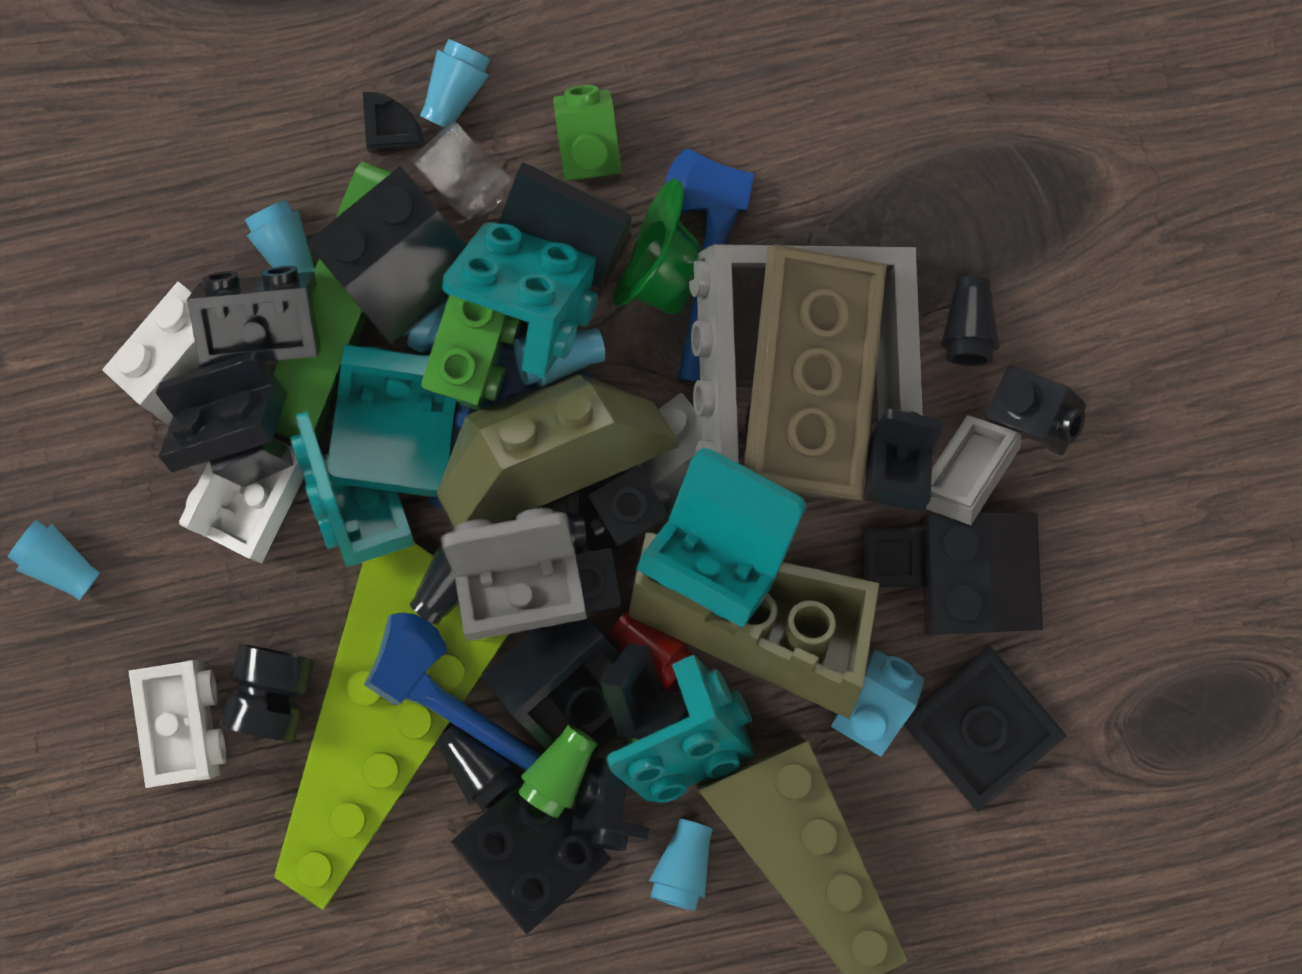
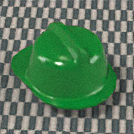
M672 179L666 183L650 205L641 225L630 260L615 286L612 296L615 306L621 307L635 299L666 314L674 315L682 310L691 294L689 281L694 279V261H697L696 254L701 251L697 239L679 221L684 198L682 181Z

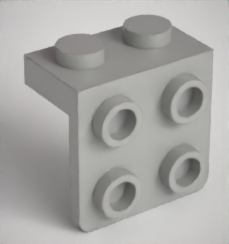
M545 508L532 509L520 513L515 521L493 525L490 521L486 520L468 521L458 525L455 528V532L442 536L443 549L456 580L463 630L467 641L587 619L577 559L566 514L553 513L552 510Z

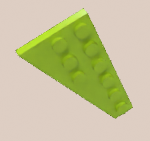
M415 542L414 546L365 561L362 564L274 878L322 910L327 907L435 746V742L450 724L448 720L423 705L404 700L402 704L395 706L364 686L379 653L388 616L396 613H409L420 616L411 608L410 602L415 597V593L434 555ZM458 605L438 625L432 624L438 629L444 639L447 652L426 673L444 690L464 702L509 634L467 641L463 630L460 605Z

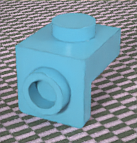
M875 650L867 662L863 688L850 719L836 713L831 727L881 757L916 708L925 681L924 678L917 674L914 668L903 659L895 656L889 657Z

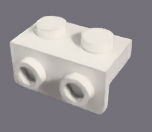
M177 282L102 369L139 405L167 425L171 422L173 415L156 395L158 384L161 381L201 369L199 368L187 298L192 292L180 282Z
M288 446L293 466L245 487L212 473L209 461L197 486L190 492L187 498L186 508L179 524L262 564L304 479L303 471L299 467L294 449Z
M203 659L129 670L145 788L194 780H208L220 776L219 765L226 763V745L222 730L220 728L213 729L210 706L217 705L218 691L215 675L212 670H205Z

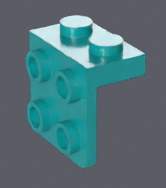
M485 223L445 273L442 289L449 295L529 322L522 371L544 378L558 357L566 359L569 355L578 326L587 327L593 317L598 300V293L591 291L596 257L577 251L564 243H553L520 232L516 227L508 224Z
M344 345L327 463V472L332 483L438 497L437 491L449 461L456 400L427 391L422 387L421 383L430 355L420 356L385 351L372 346L357 347Z
M308 412L296 414L301 433L290 436L299 467L303 471L307 484L305 486L316 521L318 520L327 550L339 546L346 567H350L414 546L415 544L398 492L332 483L327 472L329 454L323 456Z
M701 448L690 462L668 522L644 550L636 570L658 581L663 586L704 606L716 615L744 628L771 590L805 512L806 504L797 494L710 448Z
M695 655L672 664L690 717L623 747L607 757L610 771L649 802L662 803L675 800L686 792L687 787L707 778L727 776L735 772L739 768L740 763L756 756L745 728L746 724L752 722V718L741 693L738 690L730 692L720 671L715 669L710 672Z

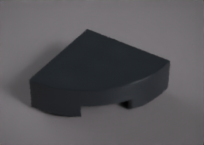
M363 92L366 149L368 153L426 149L425 139L419 123L406 107L385 94Z

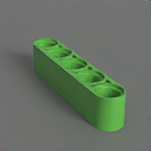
M362 161L353 174L336 218L392 172ZM320 259L314 271L316 286L312 291L321 350L317 357L278 360L273 373L288 393L275 433L289 439L290 436L301 433L296 414L305 411L308 412L317 440L319 439L338 394L344 345L357 346L368 316Z

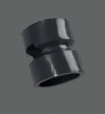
M238 644L231 676L238 683V687L236 690L226 694L219 725L229 730L257 737L294 742L303 710L295 701L298 695L307 692L314 660L278 650Z

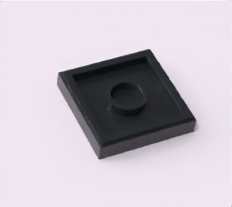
M991 646L984 648L922 701L903 725L977 812L982 810L1067 737L1064 731Z

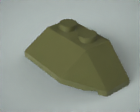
M575 372L547 386L540 387L538 385L465 416L439 485L437 496L454 530L458 525L474 520L490 521L492 525L499 524L517 517L522 512L538 508L678 448V439L653 401Z

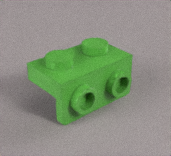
M449 295L422 379V387L427 391L455 399L459 405L477 411L484 408L486 399L496 401L506 371L505 367L497 365L504 343L514 345L522 320Z

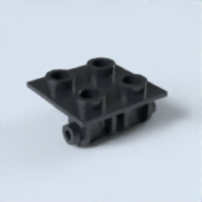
M523 780L477 820L462 830L451 843L527 935L612 859L604 849L591 845V835L571 831L574 812L570 808L565 807L560 816L556 818L527 802L518 793L525 782Z

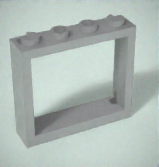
M712 245L696 254L697 261H694V279L689 281V288L692 296L697 297L698 321H695L692 326L691 347L694 356L699 357L700 380H697L694 386L693 405L696 415L701 416L702 440L698 441L695 454L701 448H710L739 464L732 268H766L768 247L772 245ZM787 246L887 264L876 366L878 418L880 421L887 409L913 411L923 416L916 247ZM867 466L865 472L864 487H866Z

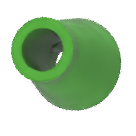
M568 724L558 739L521 776L525 782L518 793L539 810L558 818L565 807L572 808L591 754L598 745V742L587 733Z

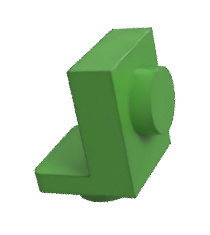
M579 85L565 90L562 96L554 97L553 102L564 181L621 174L614 108L610 90H599L594 85Z

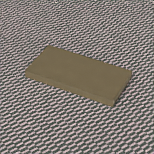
M776 244L768 247L744 467L793 493L853 502L863 500L887 264Z

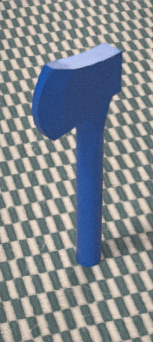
M687 148L671 164L666 177V183L672 179L682 181L684 198L680 214L706 211L707 223L703 250L712 245H727L739 213H748L754 173L719 164ZM693 297L678 376L679 380L696 383L697 380H700L699 357L694 356L691 347L692 326L695 321H698L697 297Z
M396 613L389 615L379 653L364 686L395 706L407 700L433 710L526 771L542 753L444 690L426 673L447 652L445 641L438 629L424 618L415 614Z

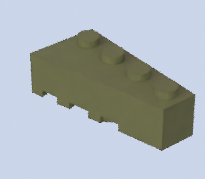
M646 532L641 556L657 534ZM783 562L771 590L745 627L742 628L637 570L628 617L850 719L863 688L880 583Z
M798 739L743 764L735 772L727 776L713 778L697 785L701 795L842 974H884L908 963L811 746L806 739Z

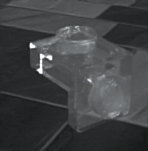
M451 121L410 160L452 208L467 219H471L475 214L482 216L491 211L503 198L504 192L502 189L511 180L503 170L496 167L458 123Z

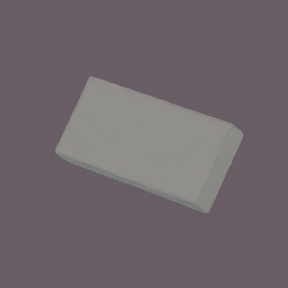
M967 415L932 468L931 500L925 509L971 525L1021 448V433Z

